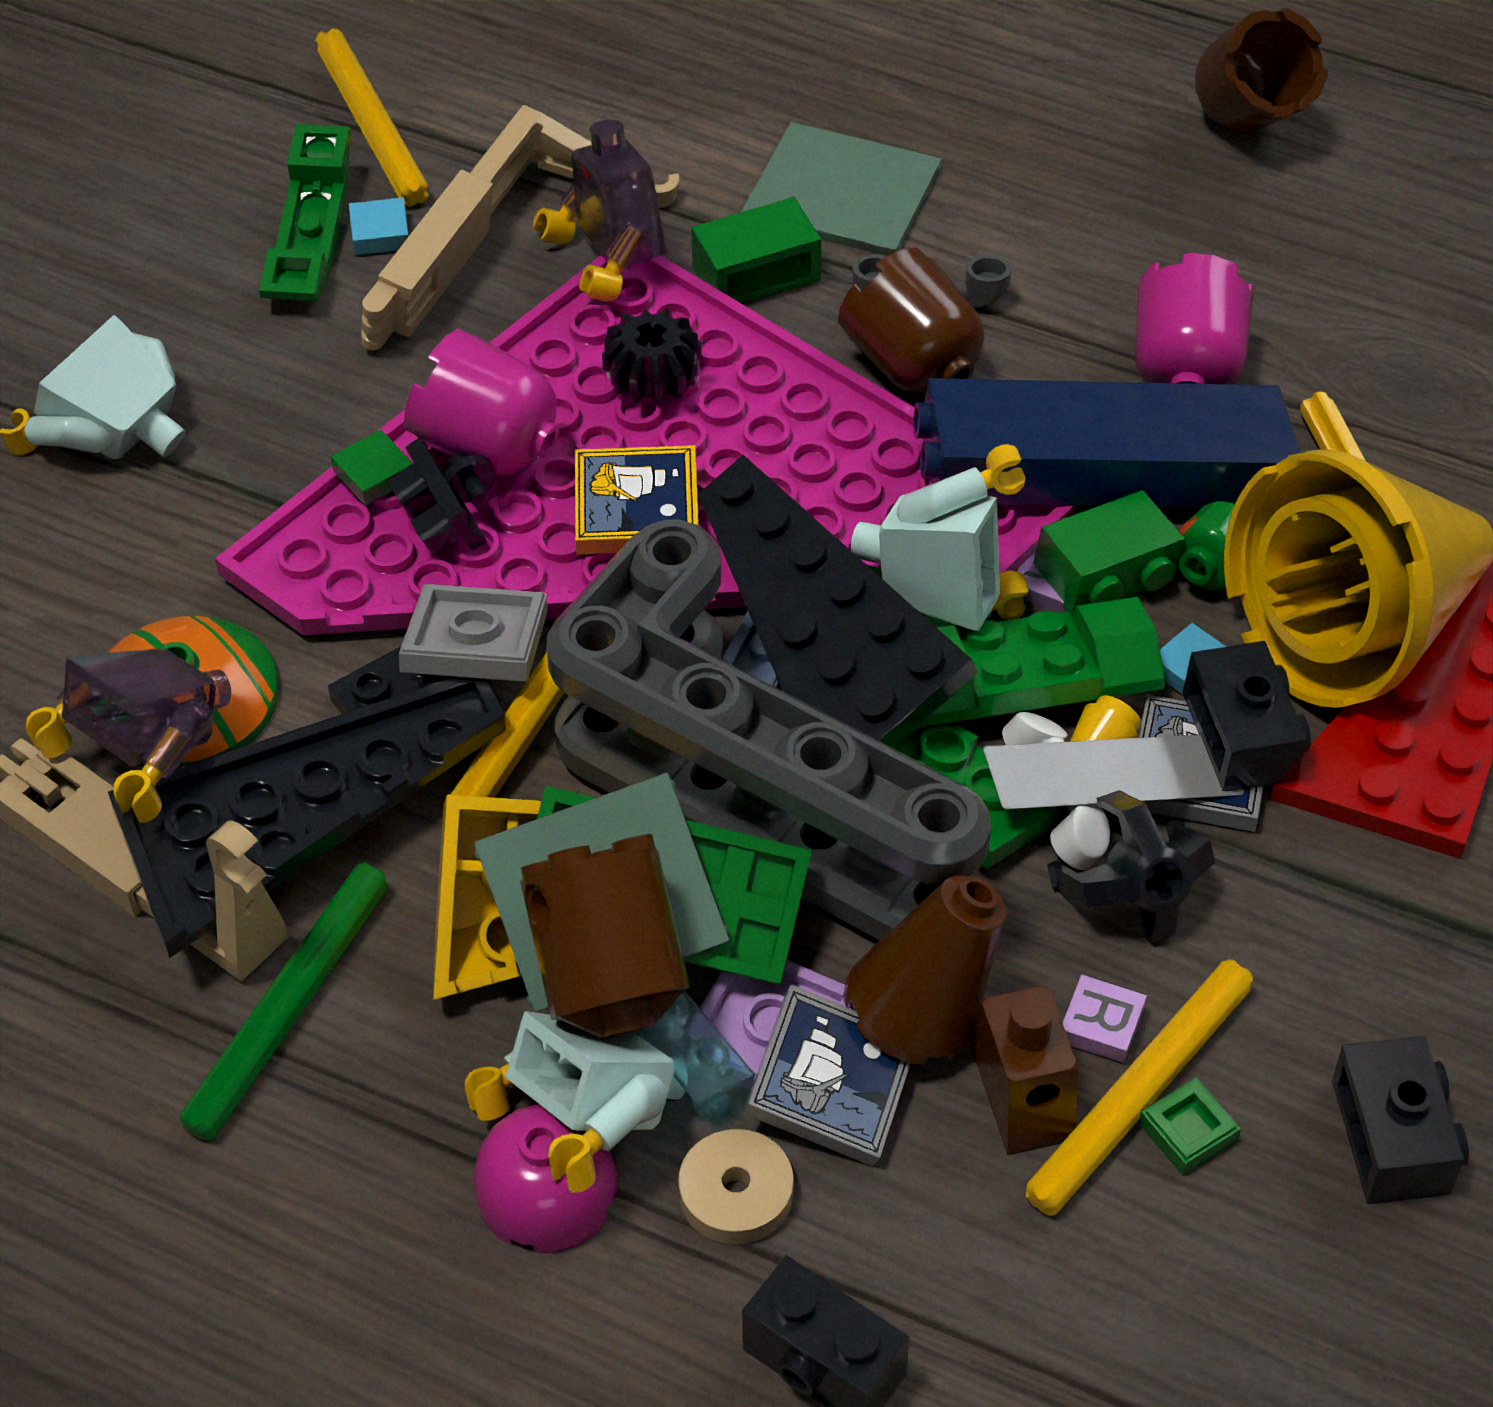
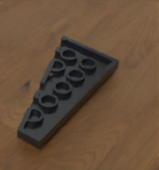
M742 455L698 493L782 691L894 748L978 673L974 662L965 652L746 456Z
M456 676L165 772L154 786L162 803L161 811L154 819L146 823L138 821L132 807L128 812L122 813L115 799L114 791H108L114 815L169 958L217 927L214 871L207 850L206 840L229 820L235 821L256 837L258 841L244 855L251 862L259 865L267 876L261 882L266 891H270L506 730L505 713L488 680Z

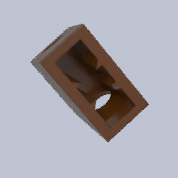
M1037 986L986 997L979 1001L974 1020L973 1035L969 1044L1006 1154L1010 1155L1063 1143L1076 1128L1078 1068L1051 990L1046 986ZM1039 1086L1037 1096L1039 1103L1028 1102L1026 1100L1028 1093Z

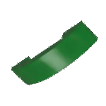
M295 125L287 161L290 177L276 246L275 248H268L259 287L260 298L317 301L321 295L332 267L343 217L351 143L349 126Z

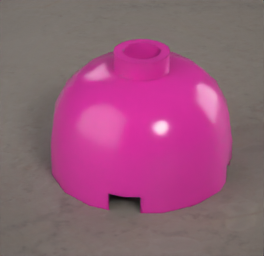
M540 1104L517 1109L494 1125L479 1146L473 1183L482 1220L498 1239L511 1246L512 1239L520 1244L533 1245L534 1252L549 1254L577 1247L600 1231L608 1218L607 1210L613 1203L614 1196L616 1198L618 1186L617 1170L611 1150L605 1151L600 1149L593 1155L596 1173L595 1183L585 1191L572 1193L568 1188L566 1174L557 1181L552 1179L549 1148L554 1139L562 1135H584L586 1131L570 1129Z

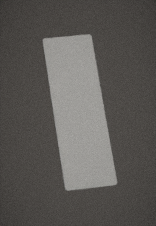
M1201 735L985 746L983 749L1001 806L1004 809L1098 804L1097 797L1118 790L1140 801L1237 796L1244 794L1243 789L1222 791Z

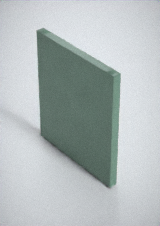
M790 122L747 202L743 205L741 212L795 197L821 239L888 256L902 249V244L937 174L941 171L942 158Z
M668 772L474 842L476 847L474 854L483 866L528 992L527 1002L533 1007L534 1012L548 1008V1003L520 881L523 878L520 868L529 864L548 860L547 855L586 845H589L591 853L611 849L613 842L622 839L652 834L655 847L659 850L683 957L685 958L729 942L728 927L722 922L675 794V783L670 779Z

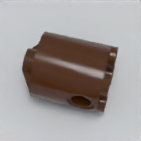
M652 834L622 839L613 842L611 849L591 853L589 845L557 851L547 855L548 860L529 864L520 868L523 878L520 881L551 1020H562L598 1036L599 1039L655 1026L684 990L690 988L659 850L655 847Z

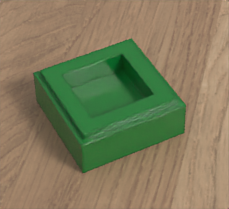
M381 429L330 456L333 471L365 506L392 492L393 490L387 481L412 464V461Z
M1197 1078L1141 1111L1139 1125L1182 1176L1238 1142L1241 1128Z

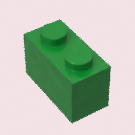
M795 197L691 227L692 268L697 277L741 304L821 280V238Z
M1142 490L1042 526L1033 565L1063 600L1062 608L1065 611H1069L1072 616L1074 610L1079 605L1125 599L1146 590L1155 591L1173 580L1185 538Z

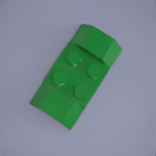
M1138 597L1079 605L1074 610L1072 616L1069 611L1058 613L1041 611L1032 614L1030 617L999 622L985 620L979 631L965 627L955 628V625L937 627L972 659L978 673L916 728L1097 700L1103 695L1116 697L1165 689V677L1156 628Z

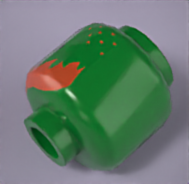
M1216 501L1207 504L1178 530L1185 539L1177 567L1190 583L1202 590L1217 593L1226 590L1224 548L1228 523L1235 506L1234 503Z

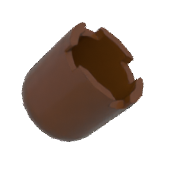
M1281 8L1278 11H1255L1248 14L1220 35L1203 52L1195 70V90L1201 107L1215 123L1230 131L1241 132L1259 130L1305 110L1320 96L1328 77V69L1326 67L1323 68V57L1318 46L1323 42L1321 35L1307 18L1288 8Z
M916 247L898 250L875 264L880 274L873 278L863 290L857 284L850 288L840 306L838 323L853 344L900 391L925 397L929 378L969 379L974 372V364L983 348L985 339L984 327L974 307L934 259L925 256Z

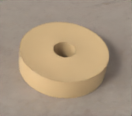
M730 1129L713 1133L695 1144L682 1162L679 1172L681 1208L691 1226L700 1234L713 1241L729 1245H743L764 1239L783 1224L790 1212L793 1202V1171L790 1161L784 1151L774 1141L760 1133L744 1129ZM732 1181H742L748 1187L741 1192H730L725 1188V1185Z

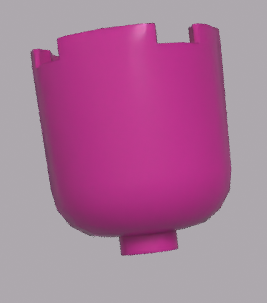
M1187 253L1183 254L1181 264L1168 265L1160 269L1159 263L1156 262L1150 265L1139 279L1137 292L1135 363L1144 383L1234 385L1241 378L1247 356L1254 288L1252 284H1247L1238 276V266L1235 263L1215 255Z
M456 329L446 335L428 356V360L437 365L431 373L425 388L416 383L411 388L405 408L404 428L413 433L417 438L420 437L426 445L449 456L458 452H462L465 456H484L492 464L496 476L515 474L532 463L537 456L544 458L551 451L559 433V426L554 424L557 410L556 395L549 380L536 369L477 335H471L461 329Z

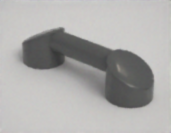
M866 255L857 259L853 264V285L857 284L863 290L873 278L880 274L875 264L886 256ZM980 255L972 258L967 263L966 280L951 281L973 307H982L997 301L1007 292L1011 284L1012 268L1010 263L1002 257Z

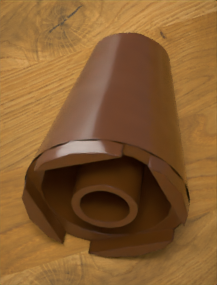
M964 875L952 876L946 879L863 955L850 970L846 977L843 992L845 1006L847 1008L850 1001L852 1002L854 1009L860 1017L856 1024L857 1029L864 1038L884 1053L910 1064L925 1065L930 1057L947 1056L944 1061L945 1063L955 1060L970 1042L979 1001L984 998L1006 918L1005 904L996 889L989 882L979 877Z

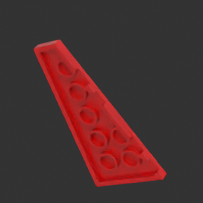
M1493 562L1408 676L1397 687L1376 699L1346 706L1311 743L1310 750L1304 753L1297 780L1273 784L1270 800L1454 858H1462L1493 760Z

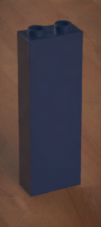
M929 378L925 402H916L913 414L914 437L924 440L920 455L922 478L931 479V484L974 467L979 472L987 470L986 458L989 452L999 445L1010 444L1018 449L1021 457L1020 463L1016 466L1008 467L1002 472L1020 467L1024 472L1026 480L1022 489L1011 495L1002 494L994 487L988 489L987 496L997 497V504L1101 506L1142 490L1157 507L1202 508L1216 501L1236 504L1242 490L1258 471L1264 467L1276 465L1286 459L1288 455L1301 453L1280 387L1276 385Z

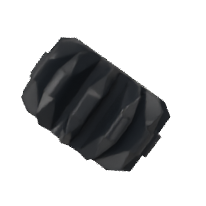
M644 307L641 316L634 317L622 313L618 325L607 327V336L604 339V352H602L603 370L606 371V378L611 379V384L614 386L616 394L630 393L635 404L645 397L654 398L657 404L660 405L663 396L671 395L676 398H682L686 386L696 384L697 376L700 373L699 360L702 359L701 341H698V333L693 332L688 318L674 319L669 308L660 314H650L646 307Z

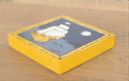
M695 445L575 450V542L577 555L618 553L632 536L644 527L662 520L680 519L698 525Z

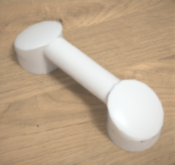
M1019 712L1002 731L1006 745L1065 742L1064 739L1068 736L1066 731L1058 724L1029 712ZM1098 804L1066 806L1070 814L1052 830L1050 835L1051 843L1058 856L1065 863L1078 870H1087L1107 851L1110 843L1109 822L1104 810Z

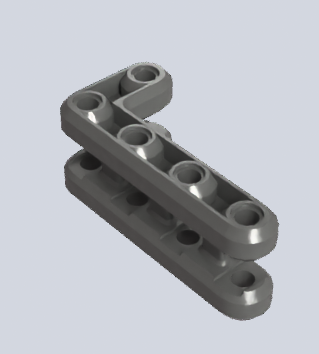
M680 519L662 520L644 527L629 539L555 620L547 634L546 650L549 672L555 685L569 695L556 714L555 720L556 746L563 764L576 775L609 793L668 772L670 779L675 783L674 791L686 820L812 850L801 898L878 940H881L946 879L957 875L972 876L983 865L990 845V812L982 798L967 786L722 660L723 631L717 620L704 610L721 586V553L714 536L701 526ZM814 848H824V850H815Z

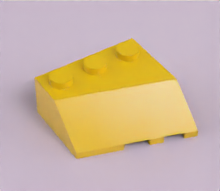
M459 795L446 796L443 805L435 927L433 1000L522 976L483 866L474 854L476 848L474 842L536 820L541 801Z

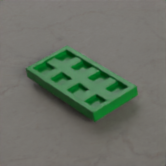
M545 785L537 819L595 799V797ZM685 819L722 922L728 927L729 942L685 957L684 962L780 985L812 850Z

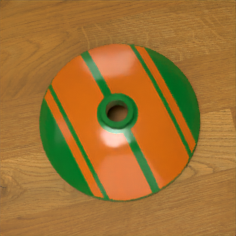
M180 616L160 620L141 627L121 639L105 654L93 673L104 685L88 700V710L90 714L152 707L160 708L207 738V742L177 752L164 770L171 771L249 745L263 731L274 713L278 699L279 683L272 656L265 645L250 631L235 623L215 617ZM212 696L214 702L221 706V708L199 711L192 705L190 699ZM148 709V710H143V711L153 710V712L159 711L158 714H163V715H159V716H157V717H162V716H167V715H168V714H166L165 712H163V711L160 710V709ZM135 712L90 715L91 719L102 728L157 718L149 717L155 716L154 713H139L141 715H135L134 717L136 718L132 719L135 721H120L118 724L111 725L118 721L111 719L105 724L103 721H99L105 717H115L116 715L121 716L120 720H126L131 714H124ZM170 716L163 717L157 724L166 725ZM158 719L142 721L141 723L154 724ZM139 723L105 729L121 741L135 729L168 731L175 729L179 732L194 733L191 730ZM137 730L146 734L130 746L166 739L171 732ZM197 734L187 735L194 736V738L198 739L196 741L199 742H194L193 745L204 742L205 740ZM187 738L183 744L191 742L192 739ZM158 742L133 746L131 748L151 759L156 752H150L148 755V752H143L145 750L141 749H150V747L151 749H156L155 746L150 745H156ZM146 763L139 764L137 766L144 767Z

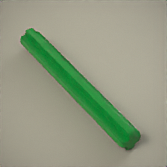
M360 863L352 870L180 1112L179 1120L182 1123V1128L187 1133L203 1141H209L216 1136L387 891L386 875L379 868H373L367 863Z

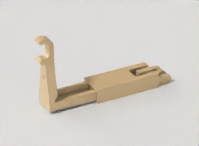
M522 105L470 173L462 169L459 171L378 275V281L362 301L361 344L366 349L377 350L384 345L393 332H397L407 338L411 336L489 233L491 214L532 161L538 162L537 168L573 178L574 168L572 169V160H575L577 166L579 164L580 169H577L575 166L577 180L579 179L580 181L581 178V181L584 182L585 176L580 163L577 162L574 156L571 159L573 153L599 182V187L615 191L652 208H663L674 202L677 196L679 174L668 175V181L662 185L646 181L638 177L640 161L637 155L631 156L625 162L602 148V156L596 155L592 151V145L589 140L547 115Z
M22 738L18 739L9 749L15 759L21 763L20 766L6 756L0 755V779L3 780L0 782V819L132 916L136 917L144 910L154 918L110 803L108 791L113 790L114 787L64 752L55 758L48 759L30 743ZM42 796L44 802L50 807L59 799L64 800L50 813L35 803ZM229 820L206 840L207 850L214 871L217 927L190 945L242 982L289 936L285 921L261 882L267 876L259 865L254 864L244 855L258 840L245 827Z

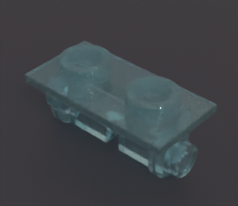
M685 990L655 1026L634 1031V1033L674 1061L675 1071L673 1076L693 1099L692 1107L700 1115L707 1114L711 1119L723 1116L733 1104L732 1099L728 1096L730 1090L755 1077L752 1069Z

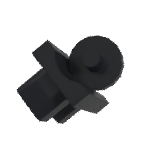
M420 437L407 445L405 448L414 463L387 482L410 515L433 499L437 501L435 505L411 520V524L418 536L432 554L437 553L460 538L463 539L471 551L488 542L465 503L472 502L475 506H482L489 500L488 491L492 488L496 478L495 470L490 461L484 456H465L462 452H458L450 457V467L445 470L441 463H436Z

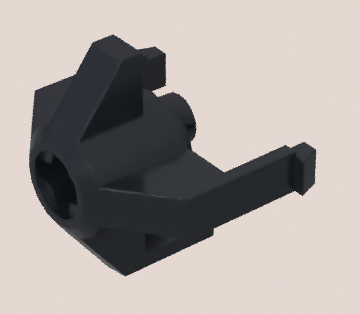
M1120 790L1097 797L1098 806L1119 817L1123 839L1118 841L1112 848L1106 864L1081 873H1076L1057 861L1048 863L1047 867L1052 889L1058 887L1060 891L1086 907L1134 903L1140 908L1147 940L1156 942L1175 935L1180 904L1188 896L1192 883L1215 863L1210 839L1185 827L1184 821L1173 820L1165 823L1169 842L1165 843L1146 803Z

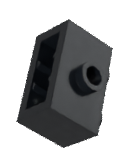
M1265 641L1191 652L1182 694L1197 731L1201 735L1222 791H1234L1297 780L1303 755L1311 747V734L1307 719L1303 714H1296L1289 697L1290 690L1287 673L1282 665H1275Z
M1426 1036L1342 1045L1332 1083L1366 1203L1374 1204L1451 1195L1461 1167L1466 1166L1468 1163V1141L1461 1123L1452 1122L1447 1106L1449 1099L1447 1072L1441 1061H1433Z
M787 1255L742 1309L743 1350L778 1373L790 1387L804 1395H810L826 1407H883L907 1376L910 1336Z

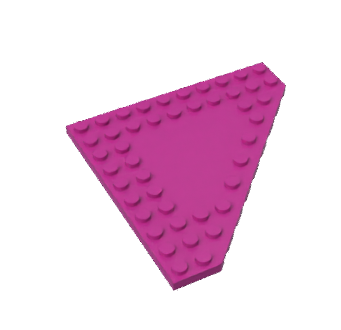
M623 238L620 239L613 246H611L612 256L614 255L618 246L622 242ZM638 242L624 264L625 267L621 272L622 288L615 300L604 302L589 298L587 293L582 292L579 284L585 269L583 268L489 342L536 369L549 380L556 395L557 410L554 424L559 426V433L554 446L544 458L537 456L532 463L515 474L496 476L495 483L488 491L489 500L484 505L475 506L472 502L465 503L488 542L471 551L463 539L460 538L451 545L432 554L418 536L411 524V520L437 503L435 499L411 515L402 506L393 491L365 506L330 467L217 556L215 562L218 574L302 635L408 629L423 585L426 584L547 593L548 613L545 620L557 619L617 554H576L575 450L695 445L698 525L714 536L721 553V586L704 610L746 607L698 496L699 492L742 455L746 456L849 550H851L854 529L859 522L881 525L900 496L931 485V479L922 478L920 455L924 440L914 437L913 406ZM601 254L590 264L606 268L608 261ZM644 307H646L650 314H660L669 308L674 319H689L693 332L698 333V341H701L702 359L699 360L700 373L697 376L696 384L686 386L682 398L665 395L660 405H658L654 398L645 397L635 404L630 393H615L611 379L606 378V371L603 370L602 352H604V339L607 336V327L618 325L622 313L638 317L641 316ZM404 409L380 429L414 463L405 447L418 438L404 428ZM426 445L436 463H441L444 469L447 470L450 467L449 459L451 456ZM997 504L999 573L1010 570L1017 571L1020 565L1036 551L1041 527L1073 516L1075 506ZM862 560L866 565L881 567V563Z

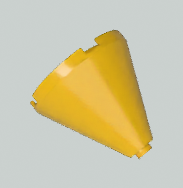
M1312 450L1288 455L1286 459L1276 465L1262 468L1251 478L1239 495L1228 523L1224 548V573L1228 599L1241 596L1245 614L1252 631L1244 632L1240 635L1245 644L1259 641L1266 642L1275 665H1282L1287 673L1289 693L1298 699L1310 704L1332 708L1346 707L1376 699L1397 687L1408 676L1493 562V529L1481 515L1353 455L1334 450Z

